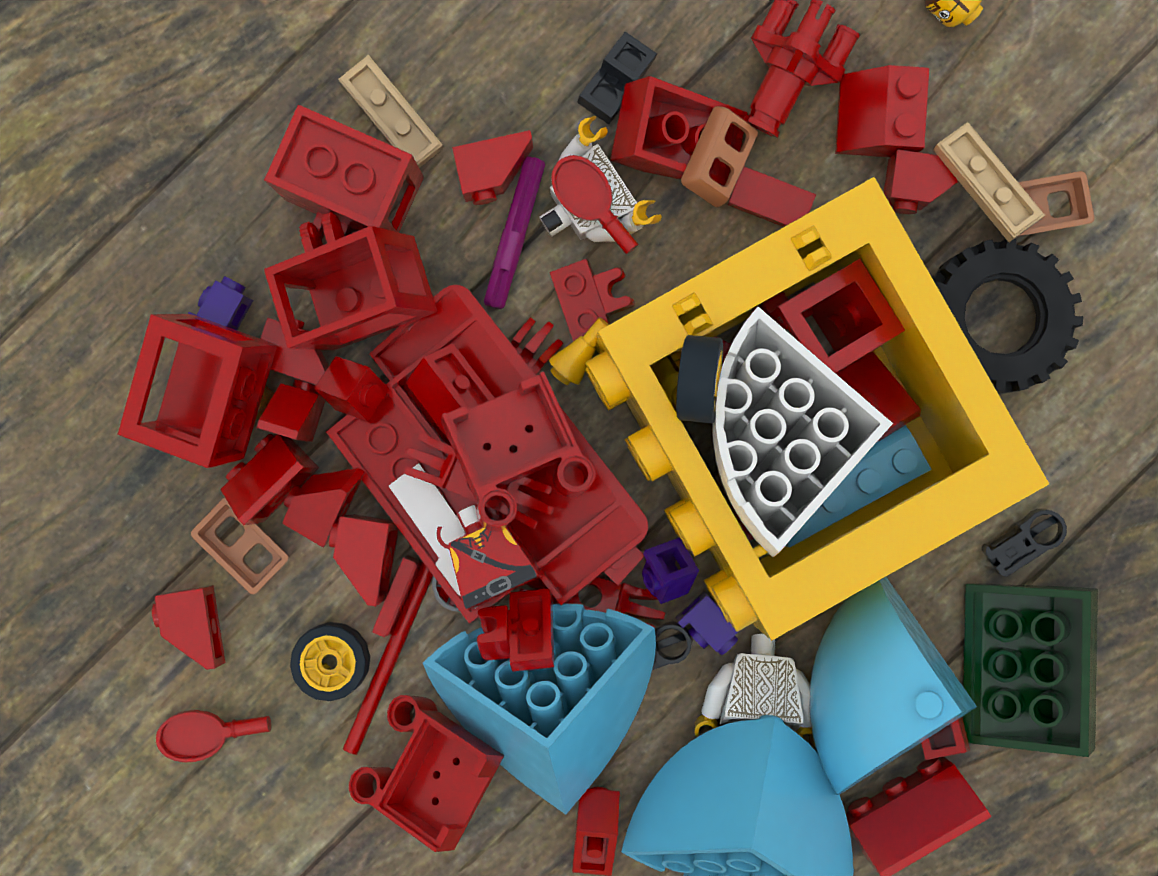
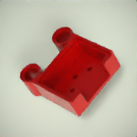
M544 371L537 376L520 382L518 389L468 410L466 406H463L449 413L442 414V426L478 504L476 511L477 519L481 526L487 530L496 532L505 529L516 515V500L510 492L500 489L502 486L557 463L558 467L553 475L554 487L565 497L573 498L582 495L595 479L594 465L590 459L581 454ZM569 466L579 468L583 472L584 483L580 486L568 484L563 476L564 469ZM490 500L502 501L508 509L507 517L500 521L490 519L485 513V504Z
M400 695L389 704L387 719L394 730L413 734L394 770L389 767H361L355 770L349 781L350 795L355 802L369 804L432 851L455 850L504 755L438 712L435 703L431 699L420 696ZM414 706L415 718L412 722L410 719V712ZM374 779H376L377 788L375 793L373 791Z

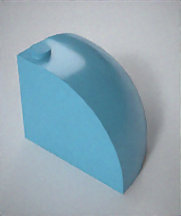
M887 577L857 592L843 602L823 635L812 669L809 704L812 735L824 772L835 793L839 795L977 707Z
M553 604L554 667L512 672L510 658L484 660L477 644L478 635L484 633L482 627L469 634L466 631L461 632L439 647L423 662L426 673L435 690L465 730L503 754L504 758L500 763L503 768L565 815L603 771L628 732L645 695L654 664L656 649L654 627L637 618L607 609L606 613L585 610L584 605L563 604L562 606L560 604Z
M762 715L760 719L738 721L716 727L703 733L681 748L660 769L642 795L629 823L621 851L625 855L655 870L662 872L665 871L666 867L670 870L684 873L683 876L854 875L851 836L840 794L837 795L830 784L818 753L799 734L785 725L781 718L773 715Z

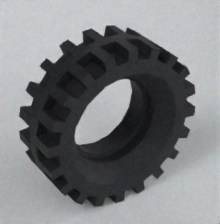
M993 239L971 248L969 247L944 262L939 267L940 270L932 276L933 281L998 394L1029 389L1030 386L1050 379L1049 374L1054 370L1062 369L1068 362L1064 358L1069 350L1076 349L1079 342L1078 339L1073 338L1074 330L1077 327L1083 326V316H1075L1074 304L1082 302L1080 293L1071 294L1067 285L1068 282L1074 279L1070 271L1061 274L1055 267V264L1059 261L1055 255L1051 254L1044 257L1037 253L1039 245L1029 243L1025 246L1016 244L1017 239L1008 242L1006 239L1001 242H993ZM994 280L1011 282L1022 288L1032 300L1036 313L1035 330L1028 342L1017 351L1008 354L993 353L979 346L968 333L965 322L966 304L973 291L983 283Z

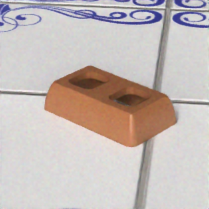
M715 106L681 178L683 186L714 207L719 208L723 206L733 192L758 136V130L728 108ZM731 123L746 134L740 152L725 142V135ZM715 158H718L731 169L724 187L709 176V170Z
M1082 171L1018 182L1045 214L1041 220L1019 236L1090 224L1095 219L1087 175ZM1066 192L1071 208L1070 215L1058 218L1052 217L1048 206V194Z
M223 498L191 531L192 538L250 594H256L289 559L288 554L257 524L243 525L235 516L226 498ZM231 516L244 527L245 531L232 546H227L217 536L216 530ZM257 544L263 545L273 556L271 563L259 574L255 573L244 562V557Z

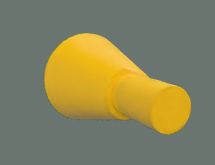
M599 317L584 336H580L549 359L550 364L553 366L550 370L552 375L565 385H569L571 382L579 385L586 372L587 366L585 362L592 359L596 350L597 332L609 324Z

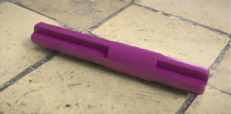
M527 156L523 161L505 228L501 235L492 267L493 270L484 297V304L491 308L503 309L505 307L513 276L517 269L526 237L525 234L545 168V162L535 157Z

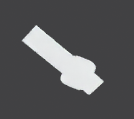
M419 463L413 467L414 469L425 472ZM403 474L391 483L389 488L439 557L435 565L455 592L461 596L450 551L440 545L436 533L437 528L442 527L441 539L445 544L449 545L448 543L464 536L465 533L462 525L435 485Z

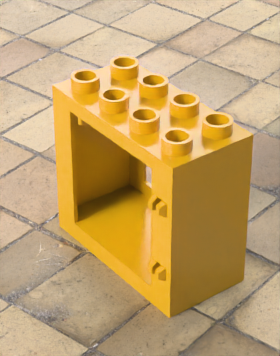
M875 177L599 330L596 341V350L599 355L585 362L587 366L585 371L606 409L610 411L626 402L641 429L629 435L624 441L646 480L653 482L667 474L679 495L680 501L664 509L678 538L680 537L686 549L694 557L709 549L720 571L703 581L712 599L721 609L727 623H731L736 632L753 624L772 641L1049 485L1048 480ZM861 259L905 329L904 332L872 352L878 356L921 409V416L906 424V426L912 433L932 470L792 547L785 546L774 557L768 554L759 559V557L768 552L761 545L752 548L684 425L678 419L675 409L653 372V368L659 360L675 352H682L687 335L718 336L747 320L753 313L751 311L752 308L782 291L788 297L813 282L817 284L854 261Z

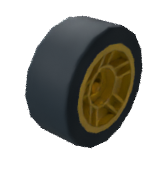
M686 336L681 353L677 384L676 410L679 420L714 423V400L717 397V384L723 365V340L721 338Z
M329 622L310 629L299 638L292 650L290 668L295 683L303 693L315 700L331 702L345 698L362 684L369 671L370 653L367 642L357 630L346 624ZM328 654H332L337 658V666L332 670L331 666L327 663H322V659Z

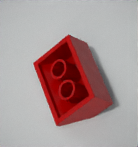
M946 757L924 760L917 766L918 771L906 778L897 777L890 780L882 787L883 791L872 798H860L848 807L849 811L846 812L849 829L865 857L879 876H892L991 818L990 813L955 764Z

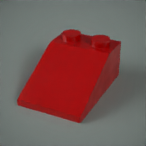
M652 76L626 83L610 161L642 172L681 179L712 109L715 106H722L728 108L742 119L748 112ZM731 123L725 135V142L740 152L744 131ZM715 158L709 170V176L724 187L731 169L718 158Z

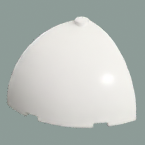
M757 307L741 327L722 365L717 384V397L714 400L715 417L714 423H712V435L721 481L733 508L754 539L774 557L785 547L893 423L761 308Z

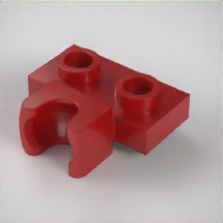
M584 259L549 272L573 341L580 336H584L599 317L610 325L608 315H613L635 306V301L628 296L614 298L612 295L613 285L625 278V272L621 267L594 275L589 260Z
M550 588L510 592L509 610L507 605L485 607L478 610L477 614L484 633L478 635L477 644L484 660L510 658L512 672L554 667L553 599Z

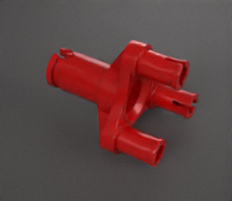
M774 0L763 24L757 25L751 37L769 69L749 107L751 109L749 115H745L743 120L769 136L778 138L780 134L778 129L780 125L785 124L804 85L814 86L840 82L846 70L843 66L860 37V34L855 30L837 24L836 30L823 56H821L819 53L821 46L818 42L836 11L832 6L826 4L820 18L816 19L815 17L823 3L821 0L810 1V6L797 31L791 32L790 36L784 37L783 34L799 4L795 0Z

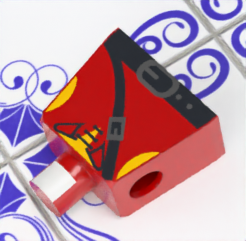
M478 504L467 507L457 513L466 535L448 543L465 609L475 608L543 576L542 571L511 525L496 532L481 526L476 515Z

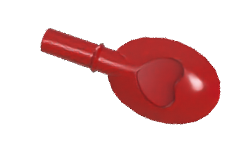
M569 155L560 159L553 168L551 176L552 187L560 203L568 212L579 219L586 221L598 220L602 225V229H605L626 255L632 252L639 244L617 219L618 216L614 215L610 210L613 201L612 190L601 169L590 160L577 155Z
M200 710L184 711L171 716L159 727L156 734V745L160 752L169 759L178 762H197L213 756L222 748L227 738L270 732L271 720L269 716L237 721L233 719L231 722H224L211 712Z

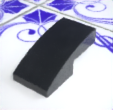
M624 32L603 59L601 68L579 95L577 103L607 124H610L621 109L625 84L642 79L655 60L657 53L627 32Z

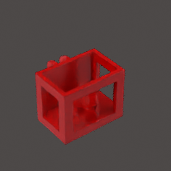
M298 105L264 181L287 202L317 214L313 224L318 229L322 240L324 228L321 217L330 212L338 216L345 236L351 234L352 230L357 232L369 226L400 232L424 176L412 154ZM406 179L409 185L393 221L390 223L388 216Z
M333 212L321 217L327 244L323 245L318 229L313 222H305L299 226L305 253L264 269L287 348L335 351L438 312L414 236L375 226H369L345 236L340 220ZM285 287L310 291L320 324L319 328L311 331L298 330Z
M861 259L854 261L789 300L782 291L751 310L754 312L757 307L761 308L782 328L789 330L797 341L836 374L905 331ZM811 315L836 352L829 357L805 320Z
M151 314L117 435L205 468H212L244 459L277 345L192 314ZM166 337L179 343L159 415L156 421L141 423Z

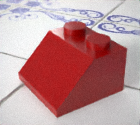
M887 65L843 74L839 82L835 154L891 157L897 150L912 152L923 150L925 148L929 68Z
M273 434L267 435L256 445L254 451L257 454L247 464L243 461L238 463L226 475L225 478L228 482L220 490L235 516L243 525L265 522L285 502L286 497L295 485L300 487L319 469L314 461L291 438L279 434L276 436Z
M357 514L340 516L339 523H333L330 531L329 547L335 548L333 558L368 606L376 607L385 601L389 592L399 529L392 520Z

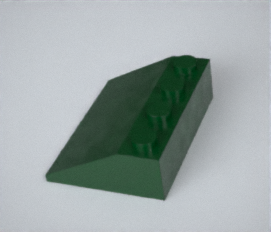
M966 584L964 689L977 706L963 716L968 743L1089 757L1095 750L1098 589L1037 585Z

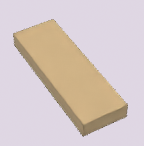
M369 55L338 79L392 146L412 154L419 168L444 149L443 144Z
M968 122L934 147L933 151L1008 242L1014 240L1045 216Z

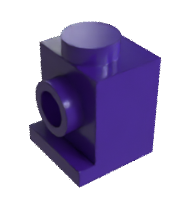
M224 276L221 283L215 280L212 287L208 286L203 291L198 301L200 309L197 315L192 312L188 314L238 330L254 300L243 295L246 287Z
M680 537L644 550L643 555L646 563L642 570L643 581L649 592L654 597H657L659 603L663 604L687 595L699 569ZM676 560L679 566L681 567L680 570H678L675 565Z
M705 591L676 616V620L682 628L688 623L692 625L688 633L703 649L710 645L716 652L723 655L738 641V638L735 636L738 632L735 631L730 622L727 623L721 609Z

